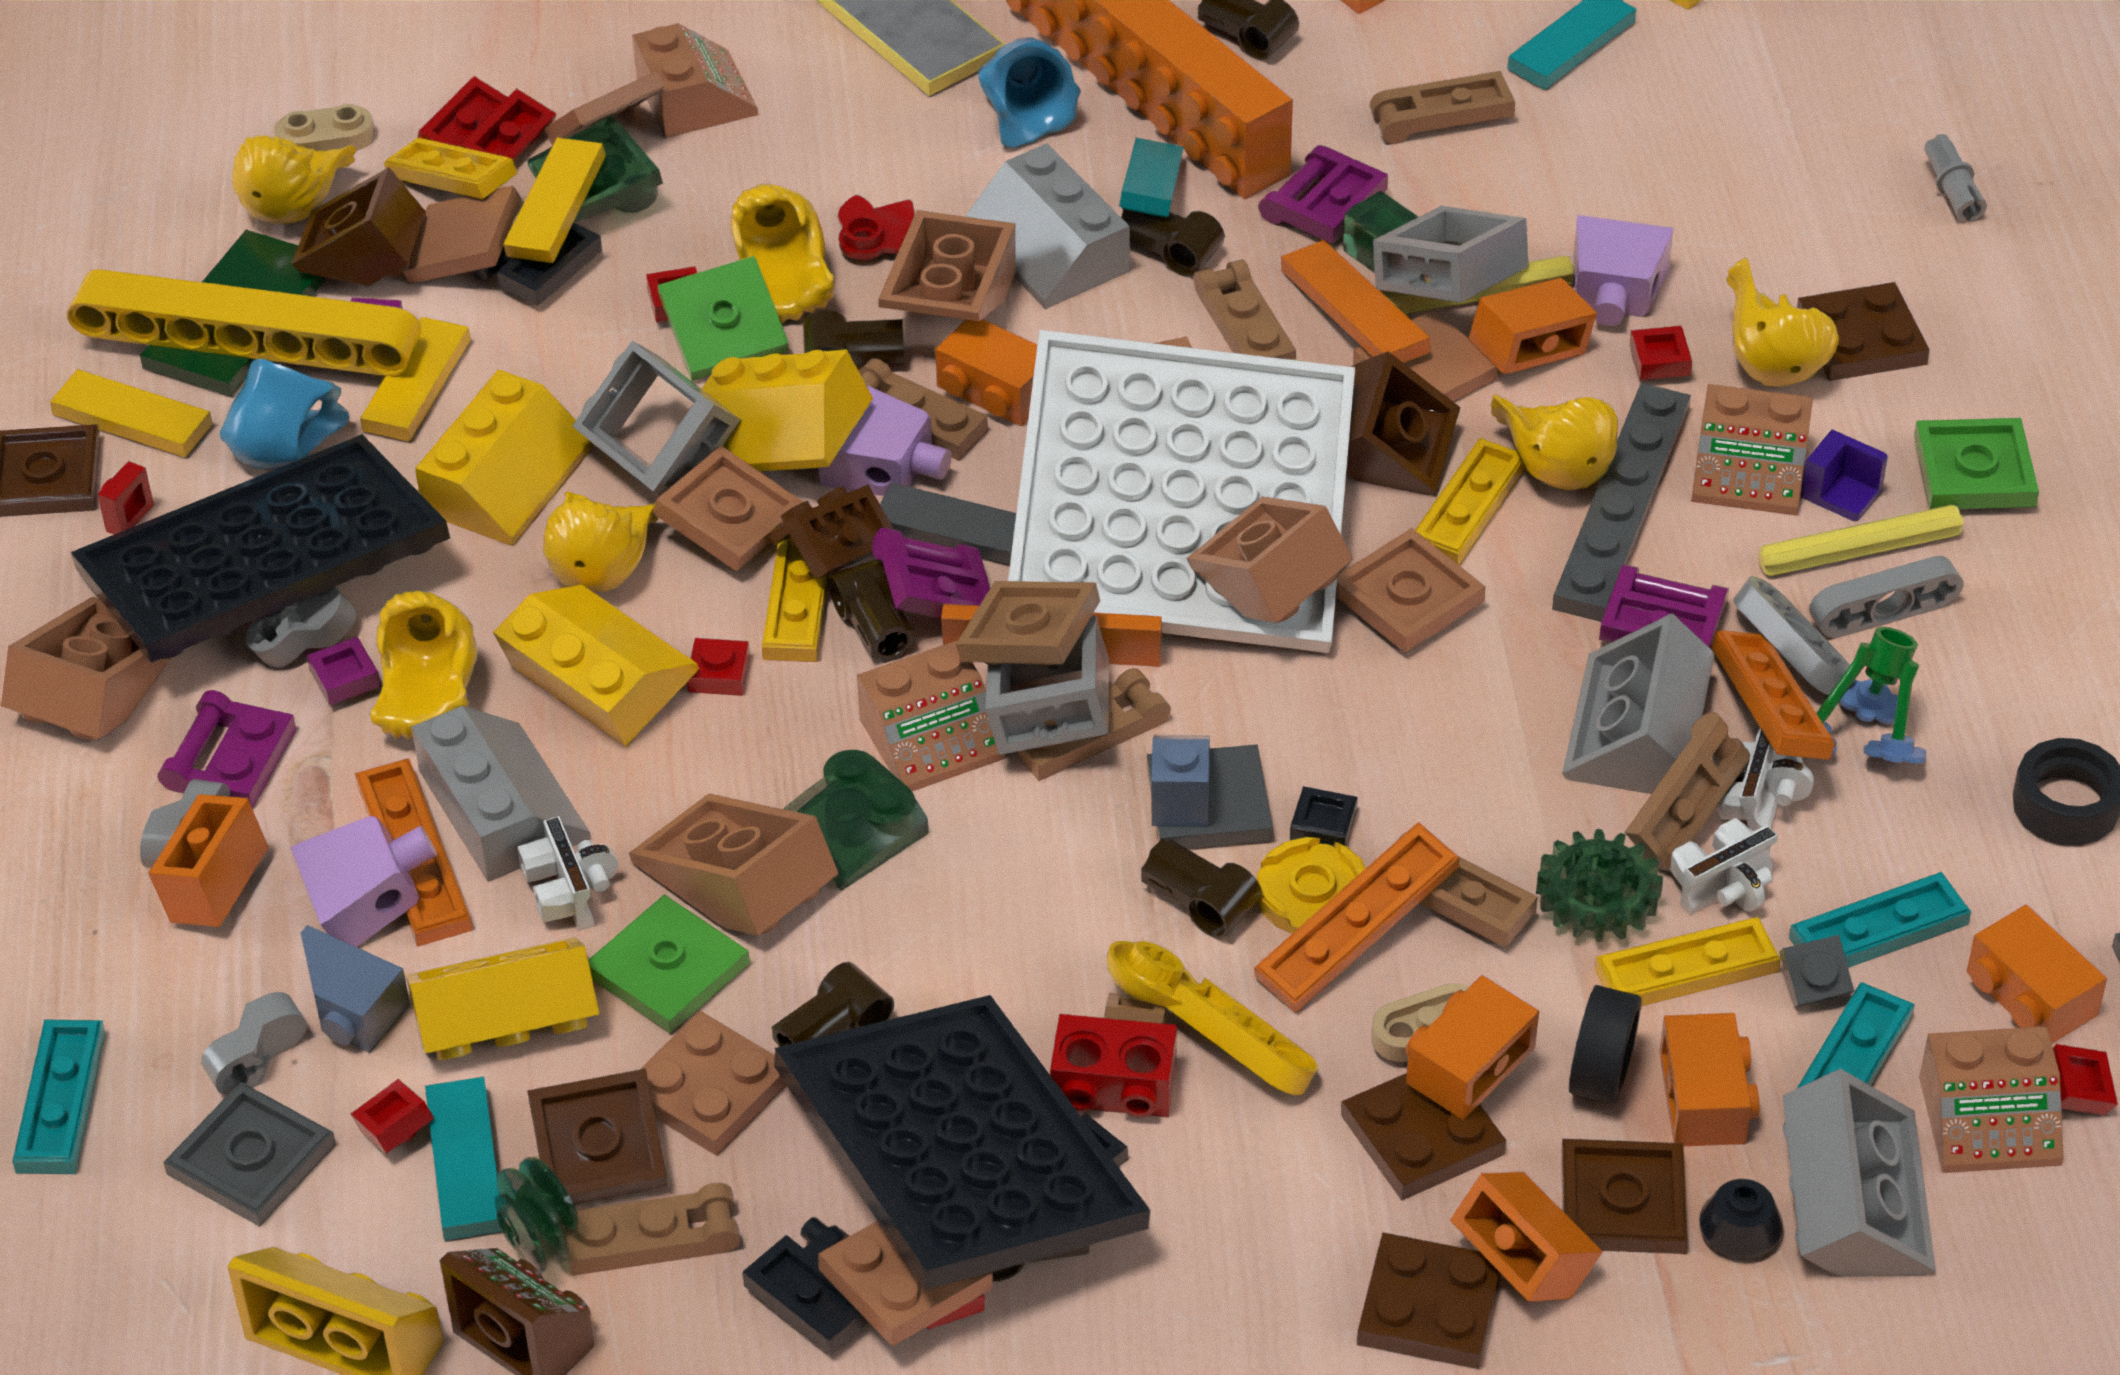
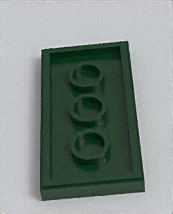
M246 229L202 282L313 296L327 277L299 272L294 268L291 263L298 245ZM148 345L140 355L143 369L228 396H232L246 379L251 363L256 360L253 358Z

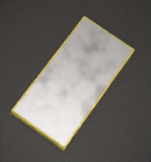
M816 0L928 96L978 72L981 66L994 57L999 48L1006 45L952 0Z

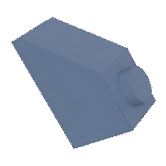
M1154 734L1152 740L1151 771L1152 826L1208 827L1210 735Z
M307 925L301 932V938L321 1030L338 1044H351L371 1053L410 1006L404 970L393 963Z

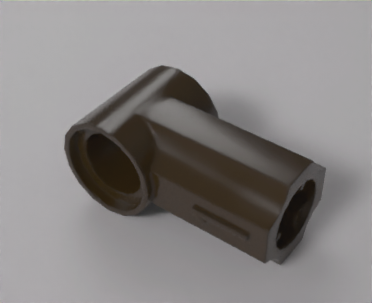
M1202 0L1198 6V20L1237 37L1241 48L1248 55L1258 60H1264L1271 56L1298 31L1300 25L1295 10L1284 0H1268L1265 4L1255 0Z
M1123 209L1121 218L1130 226V243L1161 254L1166 265L1173 272L1181 276H1194V273L1200 271L1224 243V229L1213 216L1206 212L1194 211L1186 218L1169 212V216L1165 218Z
M816 311L804 321V353L813 350L834 351L847 349L855 365H865L870 359L874 358L886 364L905 363L903 319L847 321L842 314L836 311Z
M876 559L829 574V591L839 617L843 621L848 619L852 621L871 657L881 658L884 662L902 657L906 649L914 644V630L904 612L895 608L883 561Z
M1161 839L1150 850L1149 856L1141 868V881L1186 907L1195 925L1205 934L1214 938L1225 937L1262 898V890L1257 879L1244 867L1236 863H1226L1219 868L1173 840L1166 841Z
M843 962L827 973L820 983L816 996L771 1026L773 1040L780 1047L890 1019L893 1013L895 1002L890 994L856 964Z

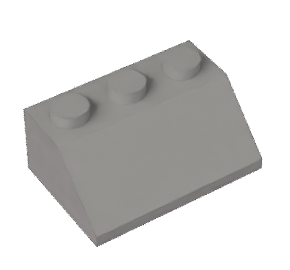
M1048 143L1005 161L965 215V217L1015 223L1016 274L1014 277L1044 309L1130 271V226Z
M1673 613L1588 655L1562 774L1567 779L1650 793L1655 790L1692 738L1691 728L1703 715L1715 653Z
M461 706L411 726L419 772L488 882L521 868L517 846L545 838L544 820L559 816L572 847L584 840L591 839L590 831L520 723Z
M1838 1069L1782 1095L1785 1114L1783 1131L1788 1142L1791 1167L1789 1184L1794 1196L1797 1220L1795 1237L1801 1257L1839 1277L1926 1276L1935 1272L1915 1111L1842 1069Z

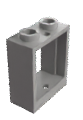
M1440 206L1373 240L1376 289L1462 303L1529 267L1527 219ZM1424 274L1430 278V282L1427 283L1424 280Z
M631 341L626 350L617 357L612 370L596 393L586 401L582 413L572 427L649 489L662 495L719 446H723L741 419L659 355ZM659 375L694 404L650 465L615 436Z
M1096 615L1091 616L1063 665L1056 664L1047 667L1018 663L988 665L985 710L999 755L1108 734L1109 658ZM1082 670L1081 679L1010 692V684ZM1047 720H1054L1057 722V724L1054 726H1047L1044 722Z

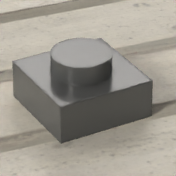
M1839 935L1782 948L1779 951L1794 1008L1850 995L1854 992Z

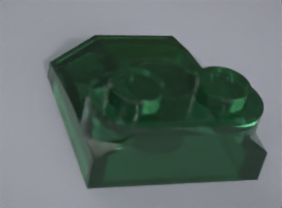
M613 115L567 138L603 143L606 157L574 222L592 217L612 208L626 213L640 212L655 202L658 197L657 186L663 184L660 170ZM551 148L527 160L535 179Z
M844 750L831 756L824 765L823 778L783 808L784 810L816 816L839 873L833 880L841 891L929 834L928 818L917 802L912 790L872 755L861 750Z

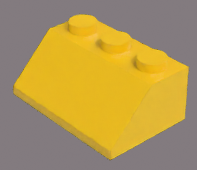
M847 349L834 351L813 350L807 353L787 355L773 353L764 357L740 359L729 357L715 365L711 376L702 387V390L741 419L723 444V447L759 472L829 467L873 400Z
M498 369L415 467L418 490L446 522L513 546L594 444L572 427L576 419L543 384Z
M583 585L529 594L493 631L511 667L625 747L699 670L697 663Z
M576 937L405 974L423 1051L425 1054L436 1051L438 1060L472 1053L471 1043L494 1038L496 1047L522 1043L530 1040L529 1030L552 1025L553 1034L580 1030L588 1027L586 1017L600 1015L586 948Z
M273 1246L235 1256L227 1266L245 1339L341 1375H423L444 1342L437 1306L431 1304L423 1296L412 1292L402 1294L378 1285L364 1274L357 1272L348 1274L323 1265L321 1261L306 1253L293 1254Z

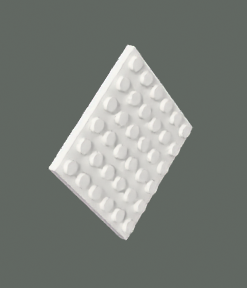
M1039 330L1008 581L1095 582L1101 601L1094 612L1162 616V633L1329 653L1332 643L1337 579L1328 587L1315 591L1300 603V608L1294 616L1285 621L1273 623L1244 617L1191 568L1186 558L1262 496L1326 506L1341 535L1355 368Z

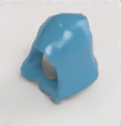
M1032 37L1016 39L999 48L994 57L979 68L980 86L997 112L1002 145L1013 148L1030 144L1045 134L1055 133L1067 128L1077 117V102L1081 92L1079 86L1074 81L1071 65L1058 49L1051 47L1048 43Z
M256 359L251 363L244 386L235 397L219 434L221 440L241 462L259 469H277L307 457L323 440L344 427L350 416L348 410L337 402L342 392L341 388L334 383L311 378L266 359ZM318 400L322 401L320 409H311Z

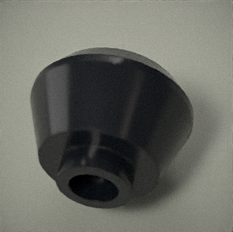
M1734 1179L1721 1185L1704 1203L1700 1212L1699 1226L1705 1240L1717 1251L1734 1258H1754L1768 1253L1778 1244L1783 1232V1219L1772 1194L1765 1186L1750 1179Z

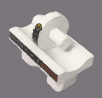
M1759 727L1755 742H1742L1750 752L1749 761L1736 778V780H1743V782H1733L1716 806L1722 820H1732L1734 818L1747 820L1748 826L1753 832L1765 825L1771 828L1777 805L1788 806L1791 804V801L1805 799L1811 793L1814 785V775L1803 764L1802 758L1777 755Z
M560 817L544 820L545 838L517 846L519 863L526 882L530 883L553 875L557 878L556 880L533 886L534 898L543 923L572 916L578 931L595 926L594 918L587 904V900L591 896L589 887H593L596 892H603L609 888V880L618 870L619 862L609 846L593 845V842L590 840L580 842L577 845L578 852L575 854Z
M1734 818L1720 825L1714 833L1712 846L1716 851L1710 855H1707L1697 843L1691 841L1676 848L1672 853L1670 871L1682 885L1680 905L1689 915L1717 901L1723 906L1736 902L1739 907L1748 912L1763 906L1765 902L1763 886L1773 881L1771 874L1773 864L1770 858V848L1773 844L1777 843L1778 835L1768 825L1753 832L1739 819Z

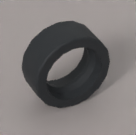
M2055 738L2040 742L2024 754L2018 767L2012 794L2014 811L2023 826L2039 838L2062 845H2083L2098 841L2114 829L2120 816V764L2114 756L2099 745L2081 739ZM2053 777L2073 778L2091 786L2102 799L2085 806L2065 805L2050 799L2039 790L2036 784Z
M1600 985L1594 986L1586 1005L1574 1051L1569 1078V1092L1571 1094L1609 1104L1617 1103L1626 1078L1637 1034L1642 998L1639 995Z

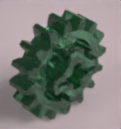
M1596 829L1594 838L1586 840L1579 831L1573 832L1572 845L1569 846L1560 840H1556L1553 843L1552 855L1543 854L1541 857L1540 871L1537 872L1536 894L1541 895L1540 909L1542 912L1554 911L1553 925L1556 928L1568 922L1572 924L1573 937L1579 938L1585 930L1593 931L1596 942L1603 941L1606 931H1613L1620 940L1626 939L1628 925L1642 931L1646 927L1647 916H1656L1658 912L1663 885V876L1657 875L1658 860L1656 858L1644 859L1646 846L1642 843L1631 848L1625 846L1626 834L1619 833L1611 841L1605 840L1602 829Z

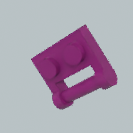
M1318 145L1305 157V164L1278 191H1270L1259 202V212L1270 223L1279 224L1281 221H1284L1333 244L1387 190L1388 174L1329 147ZM1318 178H1323L1301 201L1297 200Z
M885 527L879 529L874 537L873 554L875 558L883 561L897 610L941 618L943 604L980 606L990 590L982 558L976 547L958 544L953 548L903 537L902 533L898 530Z
M1622 564L1601 622L1599 640L1614 642L1673 613L1711 649L1715 633L1726 609L1729 588L1714 584L1711 589L1641 574L1639 573V567Z
M216 690L205 691L196 705L198 715L174 757L167 758L157 774V778L167 789L184 794L189 782L193 779L225 783L230 789V797L248 798L253 809L296 731L294 715L234 702L225 694ZM216 726L228 727L205 771L194 769V765Z

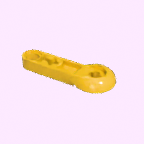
M1115 941L1109 945L1107 970L1116 985L1136 1000L1168 1008L1278 1090L1292 1095H1303L1318 1070V1063L1309 1053L1206 977L1198 984L1192 975L1184 969L1185 966L1181 959L1166 948L1147 941H1137V943Z

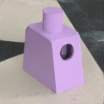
M1582 215L1577 216L1573 255L1574 288L1597 312L1596 321L1606 326H1614L1623 320L1624 315L1642 317L1649 313L1669 270L1674 228Z
M866 385L873 400L830 466L819 467V479L822 486L831 488L845 486L846 490L854 491L869 484L874 495L884 496L891 482L910 487L918 473L939 480L944 479L950 467L951 451L932 445L931 417L926 411Z
M375 816L365 817L290 847L320 925L327 934L355 947L362 944L417 904L419 894L409 871L437 856L435 848L422 826L394 840L379 818Z

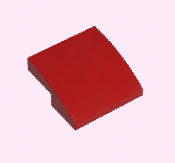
M473 76L418 131L417 137L513 159L514 162L545 131L544 128L552 124L557 113L517 88L507 97L476 76Z

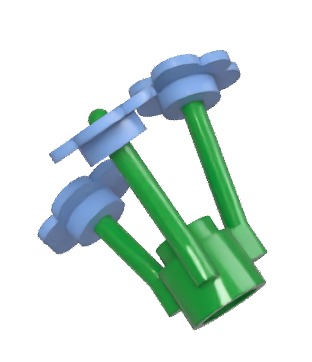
M1878 627L1870 644L1860 643L1853 662L1817 711V715L1829 734L1832 728L1825 721L1840 702L1846 709L1856 711L1857 717L1862 721L1871 722L1876 719L1884 724L1894 723L1892 734L1881 735V741L1871 740L1868 742V745L1864 746L1865 754L1883 758L1890 762H1925L1926 750L1914 747L1915 740L1905 736L1912 684L1919 669V664L1912 660L1918 647L1917 641L1912 636L1898 629ZM1864 666H1867L1865 673L1871 679L1862 682L1855 680ZM1899 679L1900 686L1897 696L1891 694L1887 685H1895ZM1834 745V748H1833L1832 755H1833V754L1836 752V750H1837V748H1836L1835 745Z

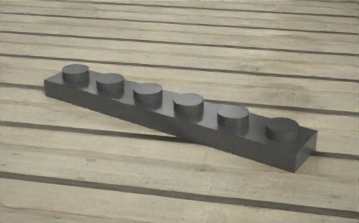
M1640 383L1617 439V450L1607 472L1601 478L1554 592L1552 610L1602 622L1622 564L1628 565L1689 412L1690 394Z

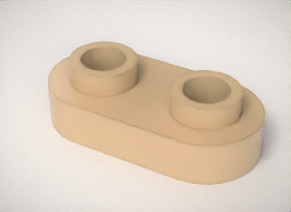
M353 104L310 111H294L282 117L276 123L274 129L275 136L281 139H288L296 145L304 146L307 149L313 148L316 151L340 149L347 145L355 146L356 151L367 147L375 136L370 112L363 107Z
M1457 983L1445 984L1383 1005L1376 1011L1372 1020L1371 1040L1373 1047L1381 1056L1388 1060L1408 1062L1405 1050L1414 1032L1423 1025L1429 1027L1442 1014L1450 997L1458 990L1466 991L1469 986Z

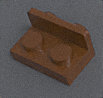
M869 484L849 493L845 486H841L816 501L818 506L814 508L811 507L809 501H805L783 513L780 518L784 524L771 533L769 538L773 545L792 538L814 578L817 580L874 555L872 547L877 531L884 527L894 528Z

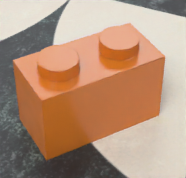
M1561 277L1480 297L1468 339L1505 375L1585 354L1597 312Z
M965 319L935 349L937 387L945 390L950 395L958 396L995 416L1022 426L1029 417L1037 344L984 319L980 321Z
M198 794L148 872L171 923L220 927L269 848L248 798Z
M2027 904L1974 935L1966 971L1981 991L1989 993L2011 1014L2019 1027L2047 1026L2051 1044L2099 1015L2107 977Z
M1481 975L1466 991H1456L1447 1001L1442 1014L1429 1027L1423 1025L1411 1036L1405 1050V1054L1408 1056L1406 1084L1464 1120L1535 1049L1539 1010Z
M1735 1013L1664 1015L1659 1056L1673 1143H1683V1146L1746 1144L1749 1120H1757L1759 1118V1092L1756 1083L1747 1084L1745 1072H1750L1751 1069L1750 1041L1748 1036L1739 1037Z
M1525 1172L1481 1173L1450 1219L1456 1228L1528 1302L1571 1299L1603 1253Z

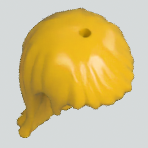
M268 135L247 137L245 142L240 145L239 151L234 157L232 188L238 195L239 202L252 217L272 224H292L308 218L311 211L324 201L330 190L336 170L348 167L354 163L356 148L353 145H347L340 149L316 151L313 148L307 149L304 146H298L292 141L281 139L278 136L273 138Z
M758 184L753 188L744 190L732 206L731 229L735 249L739 260L755 256L781 324H784L787 319L799 320L804 312L813 313L816 308H826L828 301L834 296L835 283L833 281L834 275L829 271L824 261L825 238L813 204L799 192L774 184Z
M1744 257L1728 269L1729 275L1726 281L1736 295L1732 322L1733 346L1736 356L1746 373L1763 385L1774 387L1791 386L1813 377L1821 367L1829 362L1837 349L1839 335L1833 320L1816 308L1807 310L1792 306L1786 294H1781L1779 296V303L1776 304L1765 294L1760 293L1754 285L1748 258Z
M1497 394L1492 395L1493 400L1490 404L1491 415L1496 417L1500 424L1509 426L1514 444L1527 470L1535 478L1552 487L1563 490H1576L1589 487L1607 472L1617 450L1618 418L1615 410L1605 401L1594 397H1584L1569 400L1559 405H1539L1536 408H1526L1524 406H1515Z
M570 491L564 494L565 501L552 512L545 527L543 553L547 558L549 567L565 586L583 585L592 592H604L617 588L633 573L641 560L646 544L647 527L650 523L659 519L653 514L655 503L645 506L613 507L610 504H603L598 501L593 502L581 494H574Z
M420 590L395 594L392 599L386 602V606L382 608L379 614L380 623L377 629L376 641L379 654H381L383 686L376 704L370 711V718L374 725L380 726L382 733H390L395 739L404 736L410 740L413 737L411 726L461 706L467 707L469 701L466 698L467 691L465 688L471 679L477 660V643L469 618L451 602L431 592H422Z

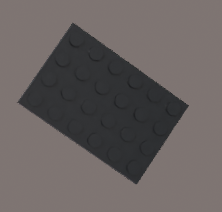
M361 434L302 458L300 461L292 462L72 551L71 555L78 573L148 660L153 663L160 659L176 657L186 648L210 638L226 636L232 633L235 628L258 618L277 615L285 607L311 596L325 595L331 592L335 586L354 578L375 574L381 571L384 566L402 558L423 554L434 545L450 539L446 520L380 451Z
M991 995L775 1048V1069L924 1290L1149 1229L1151 1210Z

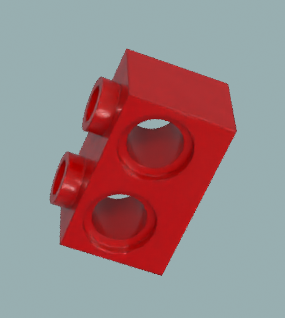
M1059 1014L1050 1075L1077 1111L1095 1110L1126 1113L1135 1117L1156 1116L1169 1118L1177 1064V1025Z

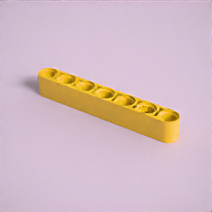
M103 269L87 272L67 310L69 324L79 333L92 338L253 359H266L269 361L383 376H396L404 372L418 342L422 328L419 320L412 313L397 307Z

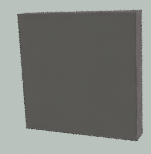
M1258 744L1210 748L1208 827L1156 826L1158 842L1161 839L1166 841L1173 840L1183 847L1190 849L1272 841L1273 827ZM1147 754V772L1151 791L1152 754Z
M240 1081L163 1163L168 1176L260 1227L332 1150L336 1142L334 1133L329 1129Z

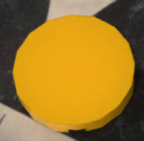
M1304 837L1286 841L1269 851L1261 862V868L1256 876L1262 890V898L1258 903L1262 914L1277 928L1294 933L1366 867L1363 860L1349 847L1335 841L1334 847L1328 844H1320V838Z

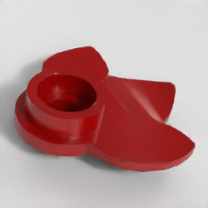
M859 195L852 196L838 211V220L842 226L838 236L840 250L845 255L858 260H870L882 253L898 254L914 218L912 200L907 199L873 208V205Z

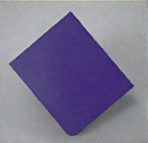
M1831 429L1806 459L1801 498L1851 521H1859L1882 493L1888 456L1885 452Z

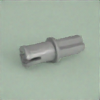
M1938 134L1934 139L1928 140L1924 147V151L1937 174L1935 184L1938 190L1945 193L1959 221L1965 222L1966 216L1968 222L1977 220L1986 212L1987 203L1974 183V170L1970 164L1962 162L1948 136Z

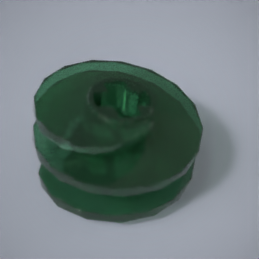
M537 1157L525 1158L519 1164V1171L516 1168L503 1169L498 1174V1195L495 1197L494 1204L497 1210V1221L509 1244L513 1248H518L523 1258L535 1266L540 1273L546 1272L547 1264L538 1237L554 1260L559 1263L567 1261L568 1250L559 1226L564 1225L568 1230L576 1228L578 1215L574 1203L560 1179L547 1164Z

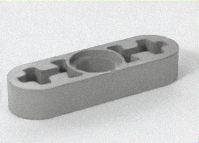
M1934 556L1831 585L1813 598L1809 606V613L1824 636L1838 638L1943 608L1959 596L1964 582L1947 557ZM1891 592H1894L1890 597L1879 602L1884 596Z
M1750 576L1734 597V604L1807 682L1822 693L1829 695L1850 664L1777 588L1761 578Z

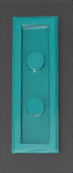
M1583 0L1508 56L1507 69L1546 90L1633 24L1636 20L1637 8L1622 0Z
M1136 137L1121 192L1119 207L1125 210L1165 218L1169 216L1184 147Z
M1939 872L1792 924L1790 926L1789 939L1793 945H1798L1839 935L1849 968L1969 925L1971 911L1945 875Z
M1860 982L1797 1088L1838 1069H1842L1872 1086L1912 1019L1915 1004Z
M44 1019L12 1160L16 1174H76L106 1034L102 1020Z
M484 1076L425 1085L427 1106L434 1116L429 1125L444 1241L505 1231Z

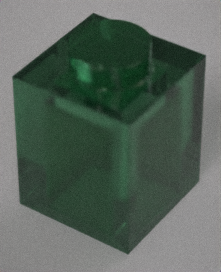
M1380 190L1363 202L1356 203L1344 213L1343 251L1375 273L1373 240L1418 218V216Z

